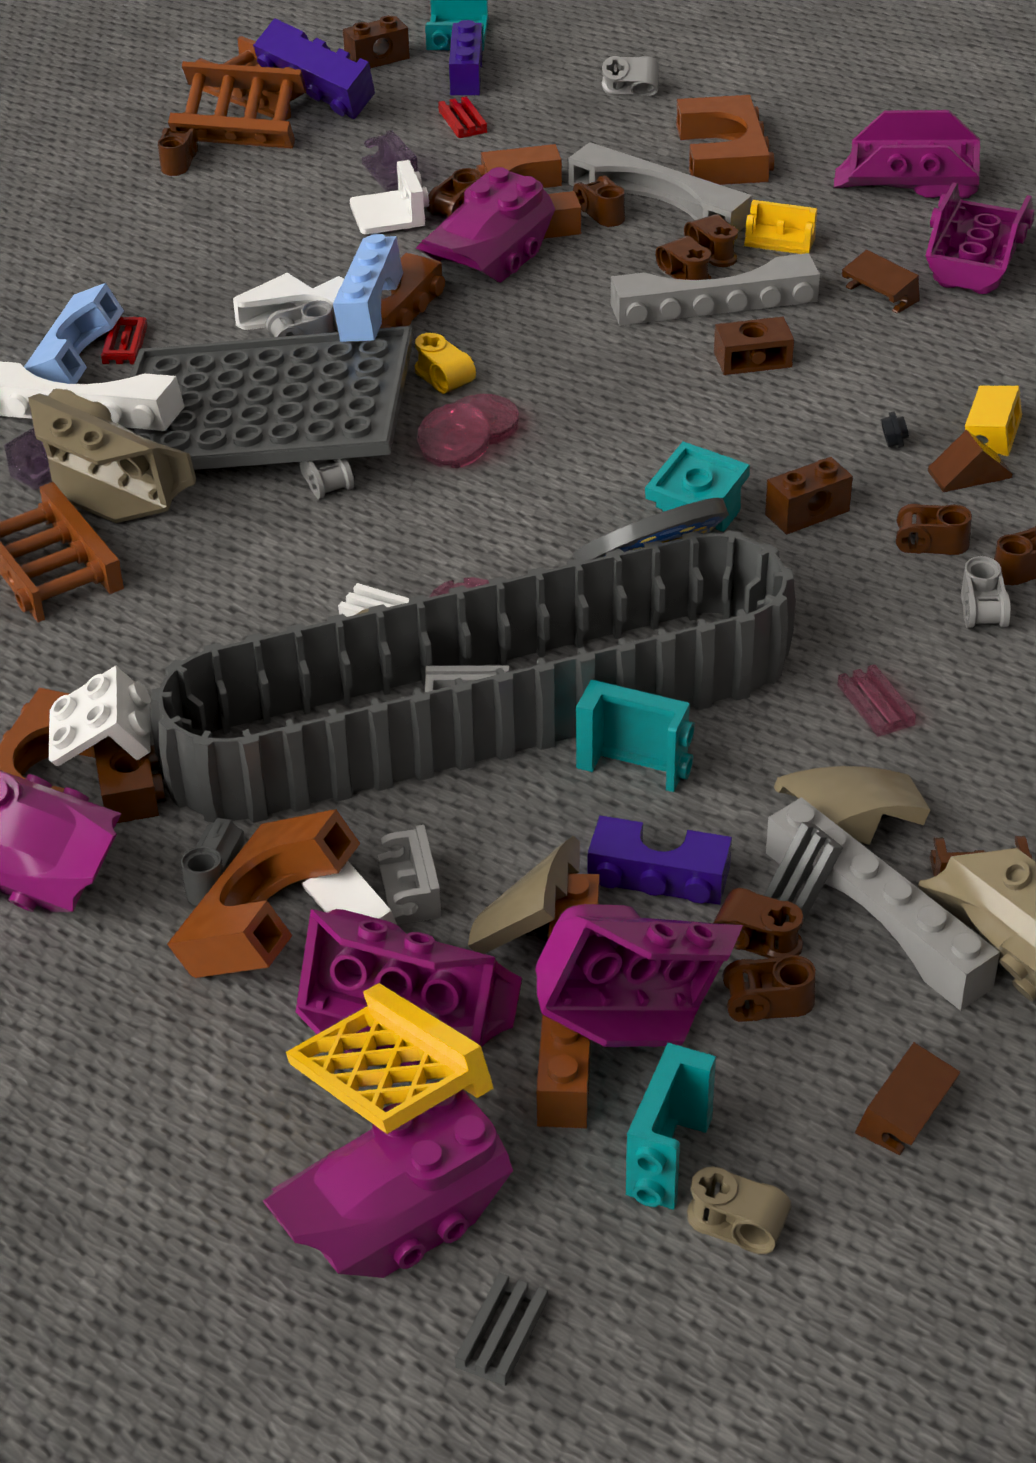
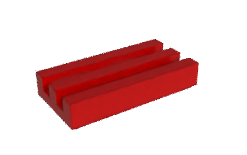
M467 96L461 97V103H458L456 99H450V105H447L445 101L438 102L440 114L458 138L487 133L486 121ZM453 111H455V113L458 115V117L460 118V121L462 122V124L459 122V120H458V119L456 118V116L453 114Z
M120 317L114 327L108 331L101 354L102 364H109L110 360H116V364H123L124 360H129L130 364L135 363L138 352L142 348L147 329V319L145 317ZM120 325H125L119 350H114ZM136 326L130 350H127L133 327Z

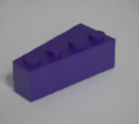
M276 18L272 20L253 45L257 62L261 67H290L301 70L307 88L306 93L316 101L322 100L329 104L331 109L340 116L347 115L355 119L375 94L368 61L360 58L356 63L349 59V52L339 48L335 53L331 51L325 41L319 38L309 41L303 31Z

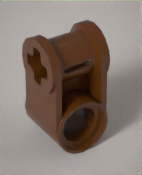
M164 127L162 136L158 141L160 167L163 174L178 176L188 171L192 159L198 151V135L195 128H190L189 131H171L170 128Z
M462 168L455 171L452 176L430 191L427 211L433 215L440 213L449 217L464 204V192L481 178L480 172L473 168Z
M600 176L597 181L588 184L580 182L574 185L573 191L576 193L581 210L586 212L597 223L607 227L621 225L625 221L624 189L612 182L608 176Z
M711 215L685 224L684 237H692L698 244L711 251L710 264L716 267H730L737 262V254L734 252V240L738 238V229L726 222L720 215Z
M685 236L657 247L655 253L657 264L663 272L666 271L667 275L672 276L674 279L684 280L711 279V276L708 274V262L711 260V251L698 244L692 237Z
M908 504L902 507L897 514V525L900 529L896 534V545L904 553L946 555L965 553L970 546L971 511L964 506L955 504L946 506ZM913 514H916V524H912ZM912 534H915V544L911 543Z
M1036 526L1015 534L1004 535L998 539L994 560L1001 566L1005 585H1019L1036 579Z
M744 888L733 889L729 892L713 923L743 925L734 949H743L767 958H780L789 955H800L802 953L803 941L798 931L803 924V913L796 904L756 894ZM786 914L789 915V922H786ZM775 940H779V949L775 948Z
M789 955L780 958L757 960L741 959L728 964L723 970L722 977L724 985L730 991L731 998L727 1004L729 1016L735 1021L747 1022L769 1018L799 1017L811 1012L815 1005L816 969L813 963L800 955ZM743 973L748 974V982H744ZM745 1000H749V1009L745 1008Z

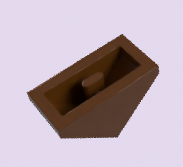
M967 429L928 467L929 474L943 492L1010 479L1013 475L998 454Z

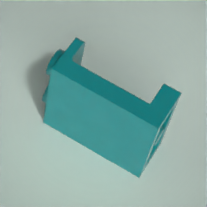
M430 0L431 17L430 22H427L425 26L426 50H450L453 23L471 20L475 23H482L484 51L489 20L488 0Z
M591 679L576 706V768L593 772L600 757L605 756L665 771L666 791L674 792L681 778L688 779L693 765V754L688 753V747L692 742L695 730V723L689 721L690 703Z
M667 1043L627 1132L626 1195L634 1197L645 1206L657 1207L660 1205L673 1210L676 1206L680 1142L672 1137L677 1125L704 1133L707 1132L713 1116L716 1056L672 1043Z

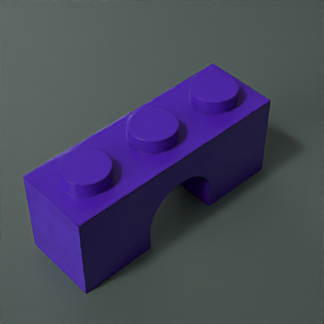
M463 20L452 25L449 57L450 95H480L483 58L482 23Z
M599 815L587 853V874H599V885L605 888L618 887L641 891L652 896L665 895L688 899L694 903L706 902L720 905L730 870L732 837L687 830L685 840L680 847L671 851H655L643 844V822Z

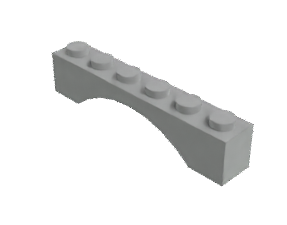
M591 142L568 158L569 185L572 186L580 182L584 184L595 182L598 177L605 175L616 185L622 187L624 193L662 200L685 211L694 220L718 214L730 225L736 227L738 232L746 226L747 215H750L752 195Z
M805 253L775 257L767 264L752 271L719 279H673L644 272L611 276L610 304L618 324L621 326L818 302L820 273L810 254Z
M801 797L768 817L766 854L778 864L782 862L802 822H812L843 847L824 884L845 893L879 920L901 945L915 965L923 981L960 1011L994 988L1000 951ZM823 845L812 864L813 869L825 848Z

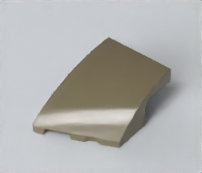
M863 766L814 768L777 777L774 789L778 793L796 796L798 799L802 797L858 842L868 845L872 841L883 814L924 825L930 812L929 806L910 775L887 769Z
M574 836L567 839L477 916L472 925L468 947L475 952L485 954L555 920V901L567 896L568 873H579L580 841Z

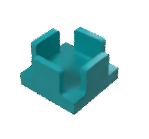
M682 441L646 485L645 499L656 502V508L662 509V512L705 499L723 498L729 515L716 526V529L724 532L740 512L741 487L750 476V464Z

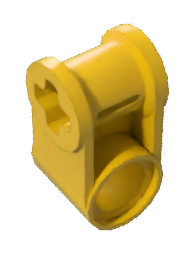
M424 333L415 339V348L418 351L415 373L431 384L438 392L445 394L475 379L476 368L471 357L448 342L442 335Z

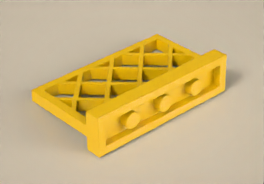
M380 983L363 991L367 1003L365 1008L286 1051L290 1065L386 1134L462 1089L476 1098L494 1089L484 1054L479 1044ZM367 1026L371 1027L369 1032L356 1033ZM395 1044L394 1048L376 1050L377 1046ZM362 1048L361 1052L343 1053L344 1050ZM329 1052L328 1055L314 1057L319 1053ZM420 1061L419 1065L400 1067L401 1063ZM386 1065V1068L367 1070L368 1066ZM353 1068L352 1072L334 1074L335 1070ZM444 1078L437 1083L426 1084V1081L429 1079ZM412 1081L410 1086L392 1087L393 1083ZM378 1085L377 1089L358 1091L359 1087ZM401 1103L388 1112L383 1110L385 1104Z

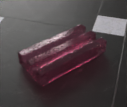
M875 664L868 666L867 673L857 669L853 670V676L850 678L846 673L838 675L837 686L877 737L915 726L916 714ZM857 686H860L863 689V691L870 698L873 706L882 713V715L886 718V720L889 723L884 722V720L876 712V710L865 698V696L861 693V691L857 688Z

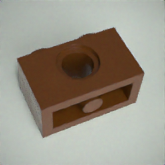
M383 16L380 20L369 23L358 22L353 27L343 29L344 51L349 52V59L356 63L360 58L369 62L371 69L410 59L408 27L396 16Z
M784 316L715 324L714 354L723 375L792 367L794 338Z
M828 457L767 480L765 515L787 535L849 512L853 476L836 460Z
M109 736L94 744L103 807L121 813L117 823L159 816L157 800L165 799L161 773L152 774L151 772L160 770L154 745H150V753L136 760Z

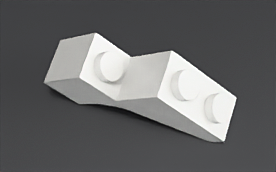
M285 273L233 298L236 326L243 330L265 328L266 321L272 313L278 310L305 305L311 301L321 300L331 305L334 328L338 331L333 302L344 279L338 276L317 287L311 288L289 273ZM281 319L283 325H286L285 321Z

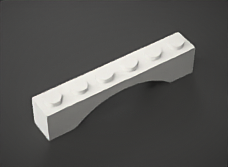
M0 361V416L32 419L28 397L38 393L49 395L56 388L68 389L87 400L102 403L110 411L112 421L126 428L165 431L184 408L176 376L144 373L127 379L105 383L66 384L37 377L27 371L21 363Z

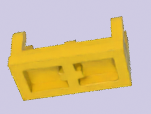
M753 200L750 215H747L744 246L797 254L810 253L816 235L817 208Z
M979 386L965 424V430L967 429L974 436H985L989 442L984 444L997 454L1009 456L1022 418L1019 386Z

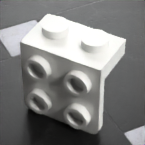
M410 160L397 162V191L350 198V207L362 234H377L425 226L424 207H429L428 192L426 187H422L419 171L414 172Z
M116 665L103 674L93 676L85 685L71 694L58 698L50 709L49 761L55 766H60L107 736L111 737L136 760L150 753L151 724L149 703L151 698L148 690L142 683L134 682Z

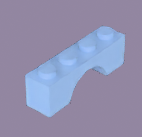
M373 234L362 239L333 302L340 342L375 340L382 324V290L397 289L403 275L396 236L385 237L383 234Z
M106 283L72 296L25 364L24 368L37 377L53 382L76 384L87 368L79 354L96 338L110 331L124 312Z

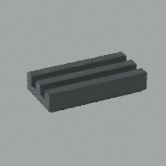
M802 822L764 896L780 901L793 902L803 881H807L795 903L802 910L804 922L843 847L812 822ZM823 845L825 848L813 869L812 864Z
M499 1272L455 1356L456 1368L506 1386L548 1302V1290L539 1286L536 1291L530 1290L528 1282L518 1280L516 1284L509 1282L508 1275ZM504 1296H510L478 1360H473L472 1358ZM522 1301L529 1303L498 1367L490 1366Z

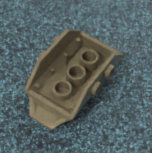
M59 388L53 389L49 395L38 393L28 397L35 436L37 440L43 442L52 482L56 484L72 505L114 523L166 512L170 508L172 499L185 488L195 485L196 476L190 453L136 435L127 428L113 422L110 411L102 403L92 402L68 389L63 390Z
M1018 848L951 856L944 871L935 877L919 881V889L966 926L977 931L980 937L1000 951V963L1015 977L1012 981L1013 986L1025 998L1033 1002L1036 999V862Z

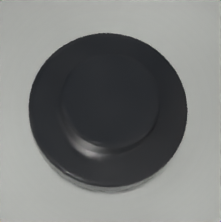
M894 411L889 412V417L881 419L888 447L895 445L898 448L904 447L903 439L909 438L905 419L903 416L897 418Z

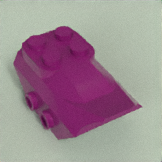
M884 110L852 139L851 153L835 169L833 188L884 185L897 188H911L923 197L935 198L940 197L942 193L946 194L952 182L958 183L960 199L969 198L979 189L980 138L950 110Z
M496 167L484 174L465 190L464 204L423 239L415 249L437 261L445 258L475 268L496 282L501 283L512 273H516L524 263L539 252L555 207L549 194L543 189L541 182L531 176L519 175L505 168Z
M952 182L948 192L941 194L938 208L934 207L930 220V228L933 229L925 256L930 269L933 271L934 280L946 288H968L979 294H987L997 289L1018 244L1025 243L1028 229L1031 230L1035 216L1032 196H1026L1020 210L964 201L960 199L958 183Z
M0 770V892L10 895L9 902L30 912H33L36 906L52 912H73L85 887L94 882L117 835L114 828L121 813L88 802L89 798L86 795L72 788L65 787L63 792L51 789L52 785L38 776L28 774L26 779Z
M582 904L572 906L566 909L559 917L536 964L537 997L541 1013L604 1047L666 1046L667 1043L682 1046L697 1011L724 961H728L743 925L641 918L632 907L626 905Z
M311 909L295 1012L317 1035L365 1008L367 1003L363 991L380 983L482 1047L494 1036L513 1028L522 977L503 967L496 961L494 956L437 942L432 936L425 933L411 932L406 934L398 925L390 921L348 910L335 909L326 913ZM367 1026L356 1033L369 1032L371 1027ZM395 1044L377 1046L376 1050L394 1048ZM362 1048L344 1050V1052H361ZM420 1061L401 1063L400 1067L419 1065Z
M462 1089L388 1134L372 1124L371 1130L339 1149L332 1151L318 1162L272 1188L273 1192L263 1200V1203L294 1243L308 1245L321 1251L338 1274L384 1278L399 1268L408 1269L413 1267L423 1258L426 1252L441 1243H452L462 1237L468 1227L475 1224L513 1172L508 1153L493 1123ZM401 1103L390 1104L383 1108V1110L388 1112Z

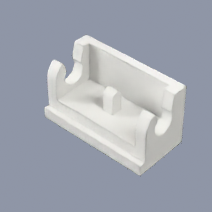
M349 861L346 862L337 874L309 878L302 883L305 891L309 896L313 897L315 902L326 913L335 909L348 910L390 921L397 925L391 909Z

